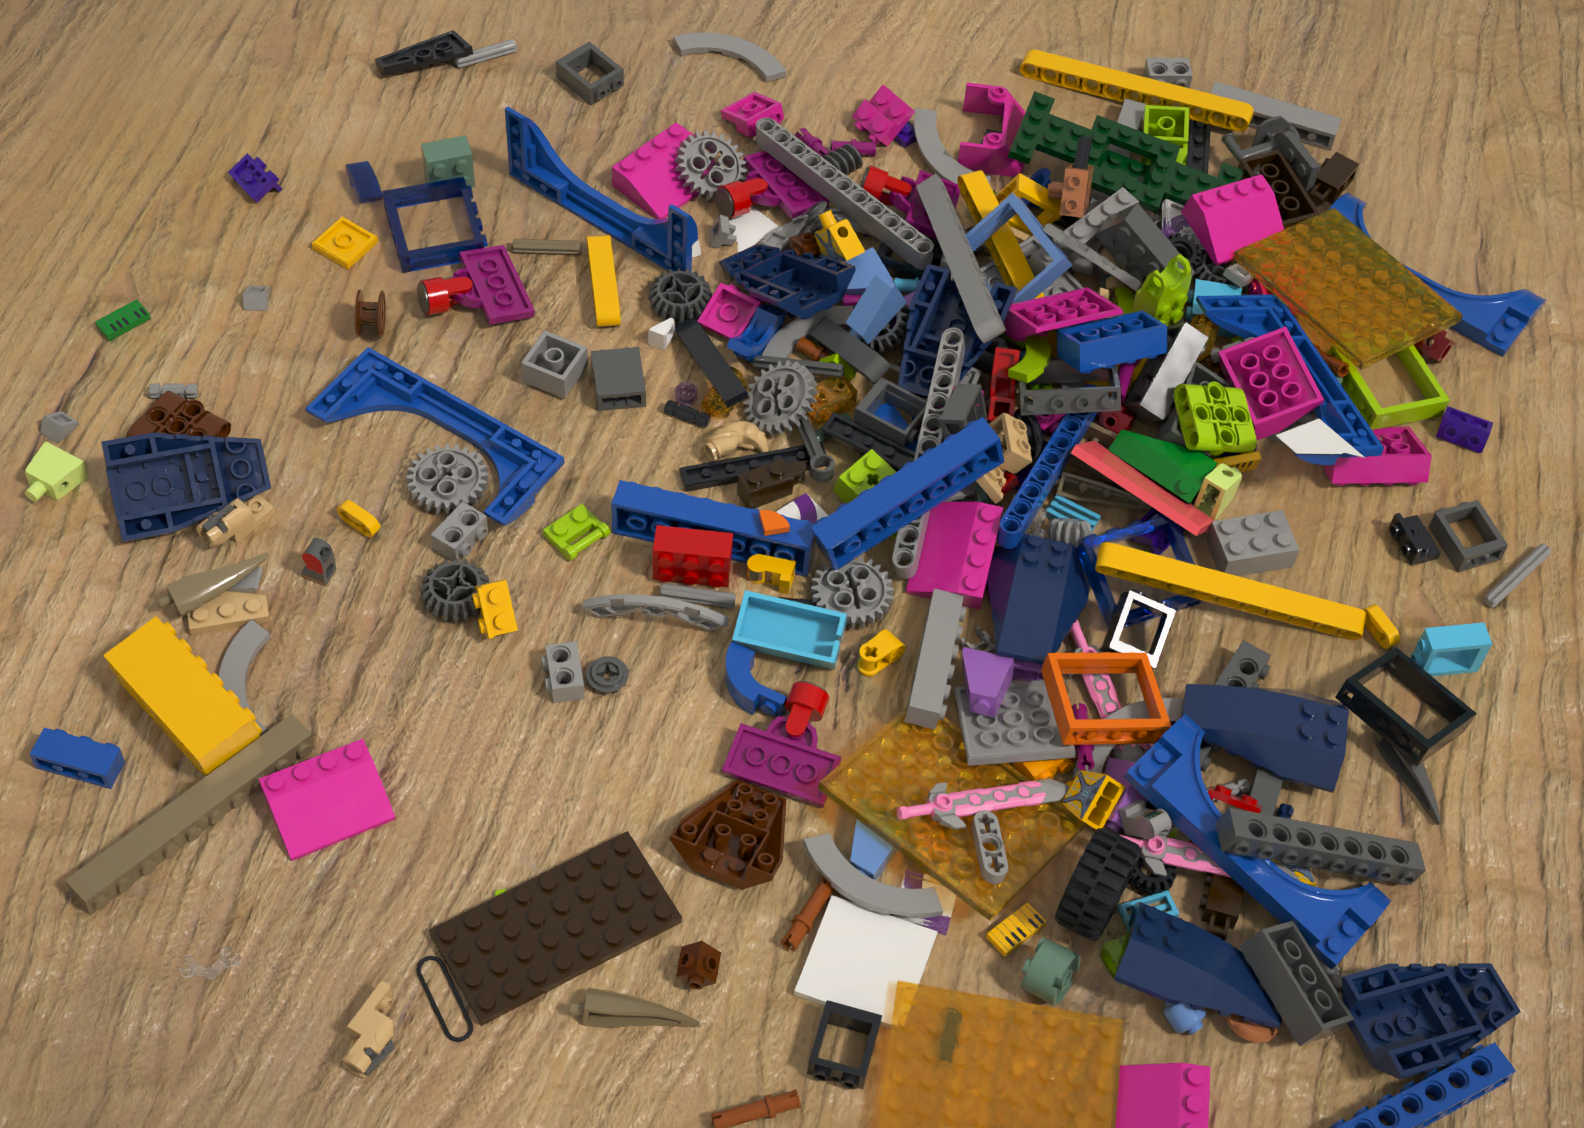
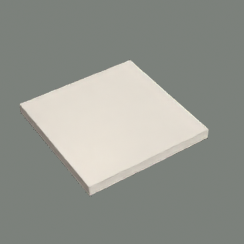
M832 895L794 990V995L825 1006L826 1000L880 1014L882 1015L881 1026L902 1033L938 931L891 915H884L869 910L856 903Z

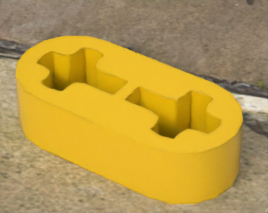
M345 500L336 509L339 517L345 523L368 538L374 536L381 529L378 520L351 500Z
M1373 604L1362 609L1366 612L1365 627L1382 648L1389 649L1400 643L1398 630L1378 605Z

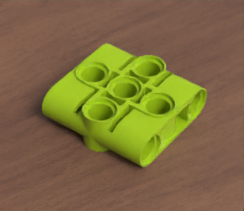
M1215 381L1210 382L1208 385L1178 384L1176 386L1174 402L1185 445L1189 450L1208 451L1214 456H1219L1223 452L1250 453L1255 450L1257 439L1245 393L1241 388L1223 387Z

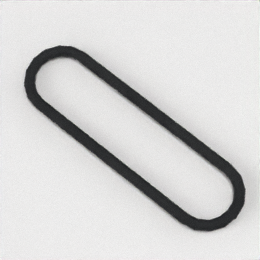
M436 956L424 957L417 964L416 971L438 1020L450 1040L456 1042L465 1041L473 1032V1023L444 962ZM428 960H435L440 964L467 1020L469 1030L463 1037H454L449 1033L424 980L421 966Z

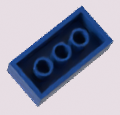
M1143 310L1057 329V357L1080 373H1091L1094 369L1112 368L1120 363L1130 364L1142 358L1152 359L1160 354L1167 353V325Z

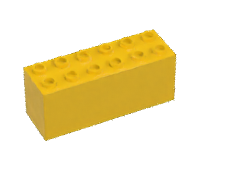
M155 616L103 656L118 682L202 775L206 777L258 739L262 730L255 722L256 717L247 707L243 709L238 704L240 700L232 690L226 691L224 689V683L215 672L210 674L204 660L199 655L195 657L191 653V647L183 638L179 640L175 636L177 633L167 621L163 624Z

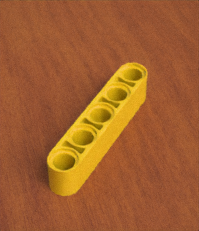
M610 235L587 236L597 327L621 326Z

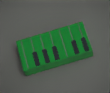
M136 299L95 321V324L107 340L111 341L150 320L151 317L150 313Z

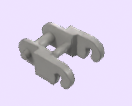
M979 626L975 628V633L982 641L977 645L970 644L968 641L964 643L965 639L963 637L959 639V644L962 648L979 650L978 648L984 645L986 649L983 651L996 653V647L991 642V636L985 630L981 632Z

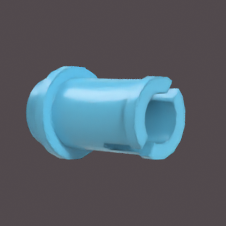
M895 277L894 282L900 292L912 293L916 291L920 280L919 277H916V279Z

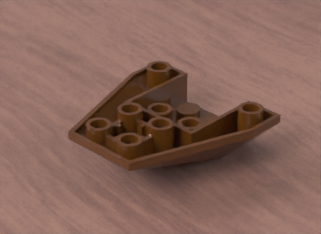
M736 780L683 817L671 834L670 841L691 870L743 890L772 881L783 861L787 799Z

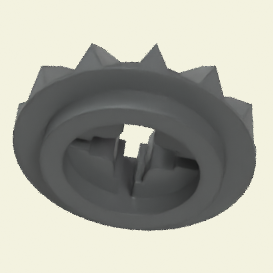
M604 656L594 660L586 672L589 687H593L597 693L602 691L607 695L613 691L619 692L621 687L626 686L629 677L628 668L625 663L611 656ZM606 669H609L611 675L609 682H606L603 677L605 676Z

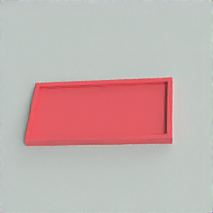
M1096 441L1076 444L1071 451V454L1195 536L1209 531L1212 521H1216Z

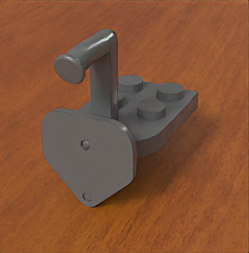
M1276 116L1263 121L1256 130L1254 141L1250 148L1241 150L1235 142V136L1232 133H1226L1222 136V142L1225 143L1238 162H1240V159L1280 149L1308 195L1313 189L1320 165L1300 142V135L1295 127L1282 116Z

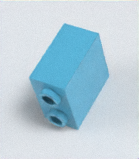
M1196 279L1193 290H1188V300L1186 303H1190V307L1187 306L1184 320H1188V324L1202 333L1234 338V333L1212 322L1204 314L1195 299L1197 296L1241 295L1242 288L1230 284Z

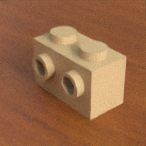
M1004 412L989 423L1001 441L1004 463L999 465V467L1016 474L1032 462L1031 447L1026 432L1027 427L1022 420L1016 419Z

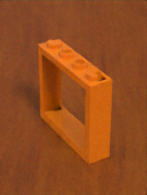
M1047 653L1041 672L1063 745L1155 744L1171 727L1147 653ZM1136 673L1150 719L1075 720L1062 674Z

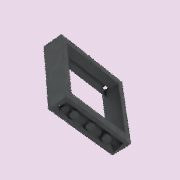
M1051 357L1049 366L1045 367L1044 372L1029 383L1018 381L1021 415L1121 411V387L1116 365L1112 368L1094 369L1091 373H1080L1060 358ZM1108 381L1109 384L1107 387L1027 390L1026 384ZM1033 395V400L1028 401L1027 396Z

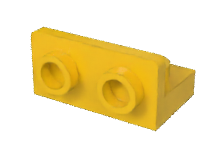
M503 579L475 586L476 593L472 594L475 609L480 608L482 618L478 619L481 634H486L488 639H492L497 635L517 631L507 580Z

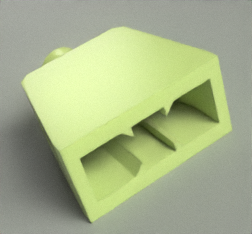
M45 441L25 469V475L30 485L25 491V495L34 502H37L44 494L54 500H60L87 479L88 473L84 461Z
M1223 463L1217 466L1205 477L1194 507L1216 520L1235 496L1242 479L1240 470ZM1213 495H1218V496L1214 499V500H1216V502H1214V501L1212 500V498H1211Z

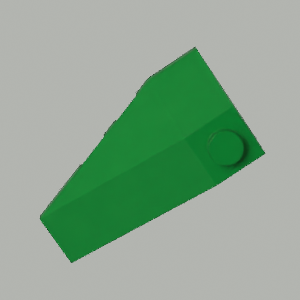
M1125 430L1120 431L1108 449L1189 504H1191L1200 491L1205 477L1218 464L1200 451L1189 450L1182 445Z

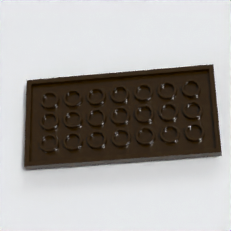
M626 831L430 929L429 935L478 1022L483 1026L682 923V916L633 838Z

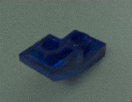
M368 161L345 165L351 187H355L360 204L382 200L381 188Z

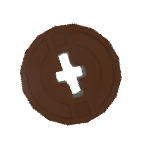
M359 289L355 301L357 337L361 336L363 325L377 326L379 338H383L386 320L384 290L380 291L378 302H364L362 290Z

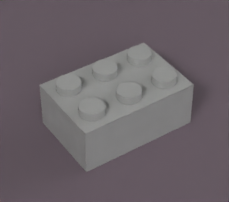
M1283 510L1212 521L1206 538L1218 570L1235 576L1291 568L1299 552L1298 545Z

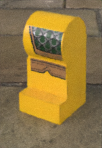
M762 554L752 555L747 561V578L754 584L767 583L779 586V593L789 595L795 576L796 561Z

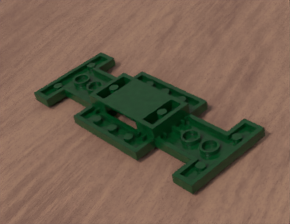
M1036 91L1033 93L1008 154V157L1028 165L1035 150L1063 161L1074 163L1078 139L1087 136L1092 139L1088 165L1094 166L1091 189L1112 196L1123 187L1139 201V205L1143 209L1157 213L1162 198L1185 206L1193 194L1240 181L1244 171L1222 163L1218 175L1215 177L1175 161L1181 146L1099 115L1096 116L1092 129L1050 114L1055 101L1054 98ZM1109 144L1151 159L1150 165L1109 151Z

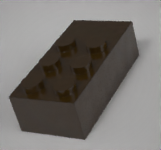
M1281 150L1240 159L1238 169L1244 170L1241 180L1262 174L1274 191L1287 239L1310 234L1317 226L1321 214Z

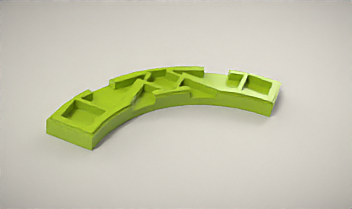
M1002 333V338L1017 344L1021 348H1025L1026 353L1025 357L1018 364L1008 369L1010 378L1029 383L1044 372L1045 367L1049 366L1051 346L1044 336L1027 337L1024 341H1014Z

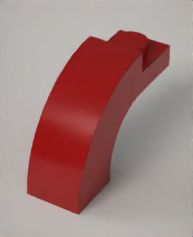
M995 347L987 403V419L993 421L1004 412L1012 417L1014 415L1016 380L1009 377L1008 369L1018 364L1020 350Z

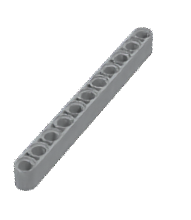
M1125 98L1117 123L1139 131L1146 103ZM1112 144L1108 148L1109 151L1130 158L1132 153ZM1094 190L1087 213L1110 196ZM1100 242L1092 249L1099 253L1102 243ZM1084 256L1072 263L1071 266L1073 272L1092 276L1094 271V263Z
M766 117L757 121L756 143L758 146L915 268L923 270L926 269L927 264L932 265L934 244L930 239L775 120Z
M935 173L916 187L972 325L981 341L985 344L1006 331L948 191L941 178Z
M958 328L946 329L941 337L914 461L921 457L926 450L935 448L944 441L939 419L955 387L959 383L966 351L964 335ZM948 363H953L951 366H945ZM943 384L948 385L947 387H940ZM937 406H944L941 409H935ZM934 427L939 428L936 431H930ZM930 511L898 530L892 561L895 572L900 578L909 579L918 570ZM909 538H914V539H915V540H914L913 542H911V543H906V542H905V541H906L907 539H909ZM903 561H910L906 566L900 565Z

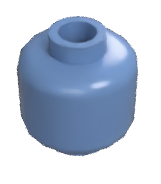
M1181 1001L1177 1005L1164 1003L1166 1008L1163 1014L1176 1033L1180 1034L1187 1031L1189 1035H1192L1204 1026L1201 1022L1206 1016L1204 1008L1202 1011L1192 1009L1189 1003Z

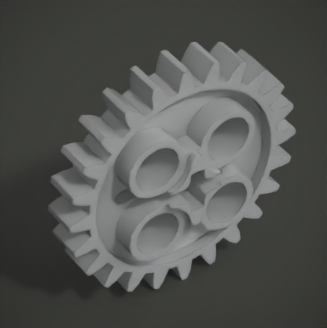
M704 130L702 134L696 131L693 136L689 135L681 143L680 148L676 152L678 156L674 160V162L678 163L675 170L682 172L678 179L686 180L683 187L690 185V193L697 191L698 198L705 195L706 201H709L713 196L716 202L715 195L719 186L734 181L744 182L746 179L744 174L747 170L742 167L746 164V161L740 160L743 153L736 152L738 145L731 146L732 139L730 138L725 141L723 133L716 137L714 130L710 135L707 130ZM720 152L721 157L702 180L700 176L717 153Z
M787 360L784 365L781 361H778L776 368L770 364L769 371L766 372L762 369L761 377L754 376L756 383L748 385L752 390L748 392V400L743 402L747 407L744 413L748 416L746 419L754 423L765 434L769 432L774 436L777 431L780 435H783L785 428L792 432V425L795 424L800 427L799 420L801 418L804 420L808 419L805 413L813 412L810 404L817 403L813 396L818 394V391L814 388L818 384L814 380L813 374L798 362L792 364Z
M446 443L444 449H441L437 444L435 446L436 451L426 448L427 455L418 453V460L411 461L412 467H408V475L406 476L408 493H411L412 500L418 501L419 507L426 504V511H430L434 507L436 514L445 509L446 514L449 515L450 510H455L462 501L468 505L469 503L477 505V497H484L483 491L487 490V482H489L487 466L483 465L482 457L477 458L476 451L469 454L467 446L461 451L459 450V444H456L453 449H450L448 443Z
M860 556L858 561L852 560L838 570H834L830 564L828 566L823 563L821 571L816 570L815 578H812L810 595L812 596V602H817L816 607L847 613V623L850 624L852 630H854L855 624L858 623L864 629L865 622L873 626L875 618L882 620L883 613L888 614L889 606L892 605L894 588H892V579H887V571L881 572L880 564L875 567L872 566L873 559H870L867 563L863 562V556ZM846 575H848L850 579V588H848L849 580L847 579ZM854 596H856V598H855V603H856L858 609L855 607V604H854Z

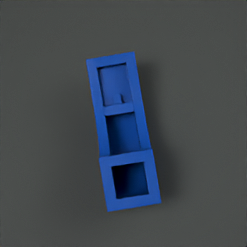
M766 304L758 306L747 329L741 335L730 338L727 348L733 350V354L753 362L754 357L763 354L769 341L780 330L786 313Z
M732 641L727 650L725 682L730 696L740 708L751 715L755 713L757 708H760L768 715L777 717L780 715L782 717L786 711L785 702L787 696L758 683L751 674V670L754 667L755 651Z

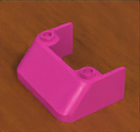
M967 83L963 111L1003 116L1002 134L989 133L985 135L983 144L960 142L958 163L974 172L982 170L984 174L1016 177L1019 173L1022 174L1025 163L1008 157V154L1026 111L1011 93L1002 86Z

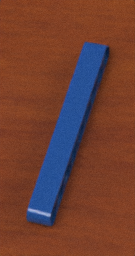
M1089 384V385L1083 386L1082 388H1086V387H1098V386ZM1098 412L1065 414L1000 521L996 539L1001 547L1012 549L1019 544L1071 458V451L1076 444L1080 443Z

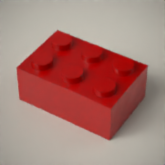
M656 525L653 544V580L728 588L732 565L733 533Z

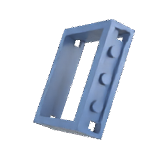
M1014 193L1010 194L982 219L966 236L974 252L1017 213L1054 260L1016 294L1013 303L1035 299L1072 266V263L1050 235L1043 231V226L1026 204ZM986 281L988 289L991 291L992 288Z

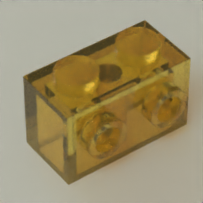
M844 375L841 378L830 377L814 387L818 391V394L813 396L817 403L810 404L813 412L806 413L811 421L818 426L827 422L833 412L840 415L856 407L858 391Z

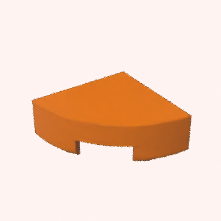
M759 510V518L764 536L790 532V525L782 515L770 510Z

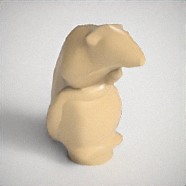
M730 421L712 431L710 436L706 438L707 443L704 444V451L712 462L732 454L737 447L751 450L755 448L760 453L768 452L765 433L760 431L754 423L748 421Z

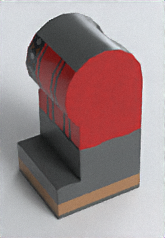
M314 538L302 554V559L306 563L302 570V577L326 586L337 570L334 553L326 541Z

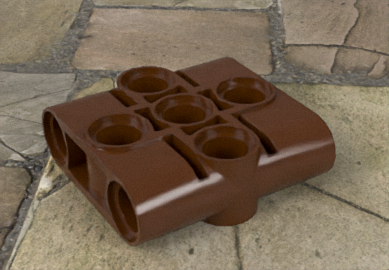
M166 391L129 428L126 437L155 432L226 438L230 434L231 423L207 411L203 403L198 400L189 401L172 391Z

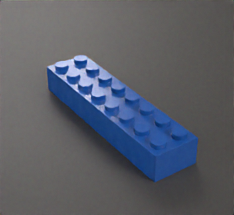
M983 417L977 421L969 422L957 434L949 435L943 443L935 448H929L915 461L904 464L899 471L884 477L873 488L862 491L851 502L840 505L831 515L820 518L811 527L819 550L834 570L840 569L1004 463L1000 438Z
M619 480L611 503L612 534L654 543L656 525L733 533V561L747 564L748 559L755 554L796 561V575L808 577L816 542L811 529L815 523L808 520H799L782 515L790 525V532L764 536L758 509L744 508L732 503L726 504L708 498H699L682 492L677 493L663 490L659 487H649L637 484L636 482Z

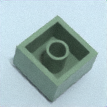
M466 135L421 144L424 177L430 195L475 187L473 156Z

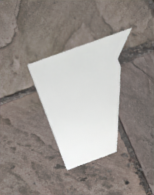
M751 206L749 213L729 219V223L736 226V230L732 235L737 236L738 252L757 244L778 227L777 224L753 206Z
M1320 419L1276 435L1296 454L1348 453L1364 457Z

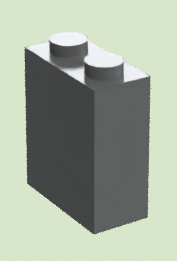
M639 347L591 351V367L598 411L646 407V388Z

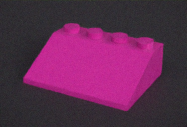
M677 122L612 167V186L654 218L665 219L668 217V206L670 204L680 208L698 195L697 191L690 193V185L683 187L686 180L678 179L682 172L675 170L678 163L674 162L678 156L676 152L680 148L681 143L689 135L693 136V134ZM714 160L711 161L700 176L702 180L716 163Z
M1262 174L1193 194L1181 210L1182 215L1216 266L1287 243L1274 191Z
M1087 287L1013 303L1004 321L1006 331L1003 333L1014 341H1024L1027 337L1046 336L1049 332L1057 331V329L1111 318L1123 314V309Z
M1287 327L1218 352L1220 369L1226 381L1231 384V387L1241 388L1245 393L1257 440L1279 433L1324 403V399Z
M1385 427L1372 430L1384 447L1381 456L1337 458L1335 465H1323L1325 474L1331 483L1338 486H1345L1348 483H1358L1364 486L1371 485V483H1382L1384 485L1406 483L1417 485L1422 482H1428L1432 455L1410 427Z
M942 502L931 509L918 570L913 577L909 578L906 593L931 599L935 588L964 596L962 606L980 610L1003 507L982 502Z
M363 739L259 778L263 797L291 861L396 820L374 761Z
M1188 1063L1120 1065L1117 1075L1114 1128H1208L1211 1067Z

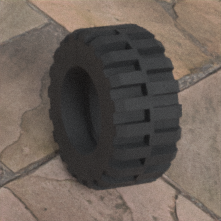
M1098 828L1086 846L1060 900L1055 914L1057 923L1091 941L1099 940L1138 862L1142 851L1140 846L1106 828Z

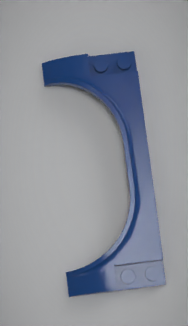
M508 106L505 108L509 175L667 271L671 269L674 272L679 267L681 271L689 269L690 273H692V245L698 240V230L696 222L691 215L673 204L668 206V218L651 219L628 210L578 178L559 158L543 132L531 119Z
M1349 193L1342 195L1328 209L1327 215L1304 240L1302 247L1502 357L1546 302L1545 299L1527 289L1497 295H1472L1458 292L1407 267L1383 252L1372 240L1363 221V209L1367 203Z
M1280 295L1196 297L1195 300L1212 322L1245 339L1249 337L1256 338L1287 327L1324 399V403L1314 409L1317 418L1322 420L1364 457L1381 456L1384 447ZM1294 452L1298 458L1318 465H1335L1337 458L1360 457L1348 453L1296 454Z
M369 347L305 408L307 413L325 423L377 411L408 412L422 416L468 441L490 459L497 471L500 481L498 496L483 512L487 517L503 526L515 521L535 503V495L565 463L564 457Z
M1185 714L1124 774L1123 778L1157 809L1165 810L1171 822L1281 924L1294 921L1312 952L1332 970L1360 937L1374 924L1391 900L1371 882L1365 886L1349 890L1322 889L1291 877L1269 859L1236 855L1222 851L1216 828V822L1222 814L1216 808L1206 790L1200 768V746L1205 731Z

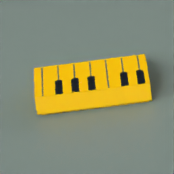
M1257 451L1214 459L1218 463L1217 466L1223 463L1229 467H1236L1240 472L1255 470L1262 460L1260 452Z
M1027 902L988 932L986 939L1006 957L1045 927L1047 921Z

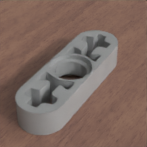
M982 810L975 814L971 824L981 876L985 881L991 884H999L1003 882L1008 871V862L1000 826L995 814ZM985 825L989 826L987 833H985ZM983 843H991L997 850L988 851L983 847ZM992 861H994V868H990Z

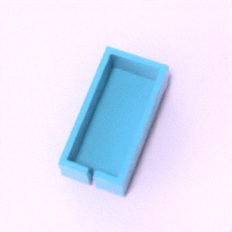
M745 590L732 641L755 652L835 670L840 652V643H842L847 624V613Z

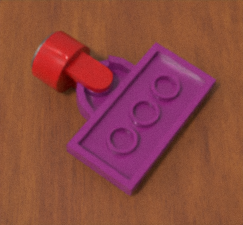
M765 150L744 156L743 161H746L744 166L750 171L745 182L734 181L721 185L717 188L715 195L718 210L722 215L727 216L728 219L749 213L751 206L756 204L764 206L779 205L790 219L802 215L808 208L818 202L826 201V208H829L830 204L828 199Z
M871 165L867 167L860 186L884 205L895 206L900 211L906 213L905 221L919 232L937 239L916 187L933 174L919 170L916 181L904 176L899 180L889 176L887 171ZM941 178L956 210L960 194L958 184ZM883 188L890 190V193L883 191Z
M504 245L461 251L459 253V260L463 269L455 271L452 279L443 280L442 277L420 280L417 285L418 302L422 312L427 316L446 313L449 307L457 304L470 308H482L489 325L533 318L535 314L533 305Z
M807 681L795 682L785 702V708L790 712L788 716L780 717L779 715L770 723L766 731L740 723L723 765L722 774L824 808L842 757L817 749L818 736L816 728L809 721L817 722L822 720L830 699L828 693L814 683Z

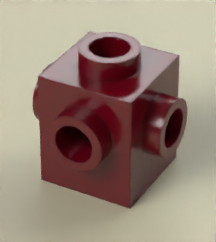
M1436 325L1434 328L1426 326L1425 329H1420L1414 338L1416 341L1414 346L1419 349L1418 352L1423 358L1430 360L1432 357L1439 362L1443 361L1455 342L1445 337L1447 332Z
M1121 403V411L1098 412L1095 419L1098 420L1097 425L1119 434L1121 430H1130L1137 415L1127 411L1128 407Z

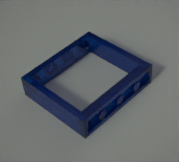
M464 177L382 191L384 207L402 273L461 263L459 260V253L461 251L488 246L486 235H481L483 231L481 218H476V215H478L476 202H471V199H473L471 185H466ZM461 197L474 239L408 251L397 208Z
M1162 513L1151 517L1150 521L1143 523L1141 520L1134 521L1128 524L1127 528L1119 530V527H1114L1105 531V534L1096 536V534L1088 535L1082 539V542L1076 548L1108 628L1117 605L1104 574L1095 570L1097 556L1094 549L1098 548L1101 543H1115L1164 528L1176 559L1195 565L1179 525ZM1176 595L1162 600L1169 604V608L1176 611L1199 605L1203 602L1202 600L1183 595ZM1143 607L1129 610L1123 628L1160 617L1161 615Z

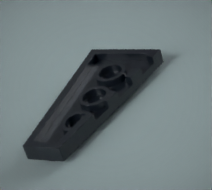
M452 30L376 58L375 62L380 71L385 75H391L413 68L472 55L473 49L468 42Z

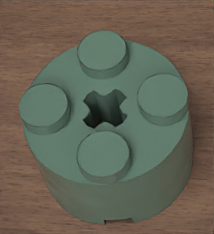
M1042 937L1037 944L1034 958H1028L1023 965L1022 973L1025 974V977L1022 980L1021 988L1039 999L1056 1006V1004L1062 1002L1073 983V980H1071L1073 971L1078 972L1081 956L1050 939Z

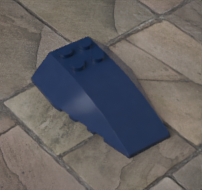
M759 244L719 261L720 266L752 296L800 319H809L815 313L830 309L834 304L840 302L856 271L854 265L827 255L818 256L819 258H814L813 253L804 252L802 255H796L795 250L787 249L780 252L778 247Z
M927 264L910 302V314L906 328L907 334L903 348L904 354L898 381L899 387L928 399L941 337L946 329L958 328L964 335L966 351L959 383L993 341L992 339L984 344L977 335L956 283L951 280L950 270ZM995 282L990 293L1004 324L1018 288ZM948 363L945 366H951L953 363ZM943 384V385H941L940 387L943 388V387H947L948 385H947V384Z
M153 432L101 442L106 474L122 542L177 532L220 511L236 498L243 502L271 489L261 439L223 438L204 435L190 436L187 434L174 435Z
M1024 534L1015 548L1006 549L1000 545L995 547L987 578V589H989V604H991L992 609L991 619L994 623L993 633L997 655L1043 665L1047 653H1056L1063 639L1069 634L1071 626L1077 621L1080 612L1087 605L1093 568L1074 545Z
M1186 684L1181 717L1186 714L1205 731L1202 738L1203 742L1211 746L1213 744L1225 748L1226 753L1234 757L1237 754L1249 760V764L1260 769L1262 766L1272 771V775L1281 780L1331 793L1334 792L1345 757L1349 710L1341 702L1292 689Z
M1142 902L1134 904L1128 924L1132 927L1127 946L1118 961L1114 977L1115 981L1167 1003L1177 1005L1181 1001L1189 1003L1192 1009L1202 1011L1206 1007L1218 1010V1015L1229 1017L1230 1014L1242 1016L1243 1021L1277 1029L1281 1027V1015L1275 1010L1272 1000L1260 985L1258 977L1252 967L1246 962L1242 951L1182 918L1175 917Z
M1438 963L1434 966L1386 964L1349 974L1342 978L1343 1002L1354 1018L1353 1021L1348 1023L1349 1028L1372 1068L1397 1079L1447 1065L1521 1012L1491 963H1458L1456 966H1447L1446 963Z

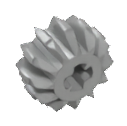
M1054 518L1049 526V539L1072 544L1075 547L1087 546L1091 538V524L1081 519Z

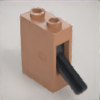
M1087 136L1078 139L1075 161L1066 167L1064 183L1052 181L1048 184V198L1061 200L1059 215L1083 218L1088 212L1094 166L1088 165L1092 139Z

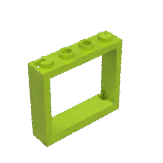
M1405 331L1333 344L1328 352L1333 357L1349 364L1350 367L1347 368L1349 372L1346 376L1342 377L1341 386L1371 430L1442 416L1450 402L1447 394ZM1395 351L1426 399L1381 408L1351 359Z

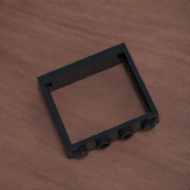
M1397 647L1346 679L1335 697L1415 766L1424 762L1465 732L1477 715L1475 711ZM1393 663L1396 666V669L1393 668L1390 664ZM1384 670H1387L1449 721L1450 724L1427 739L1363 684ZM1352 693L1353 697L1350 698L1348 694ZM1415 748L1420 751L1419 755L1414 752Z

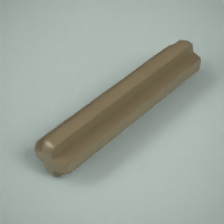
M513 239L512 250L514 253L580 254L581 242L578 240Z

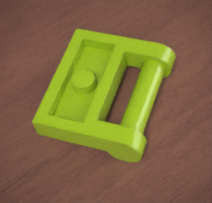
M583 504L543 529V536L569 561L575 559L579 552L601 537L604 539L611 534L608 525L601 522ZM591 529L594 530V531H592L591 533H589L588 535H586L585 537H583L582 539H580V540H579L578 542H576L575 544L570 545L572 542H574L575 540H577L578 538H580L581 536H583L585 533H587V532L590 531Z

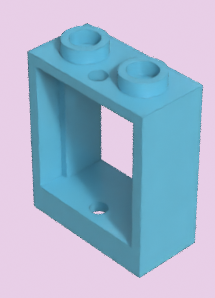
M1484 622L1425 628L1420 639H1418L1414 652L1411 654V659L1431 676L1478 672L1492 646V641Z

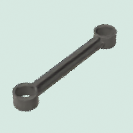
M801 418L799 420L800 427H796L810 457V477L817 482H827L834 476L835 461L831 456L823 453L809 418L807 420ZM825 466L827 468H825V470H819L815 467Z

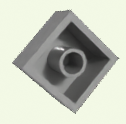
M544 330L521 362L522 382L565 399L588 366L587 347Z

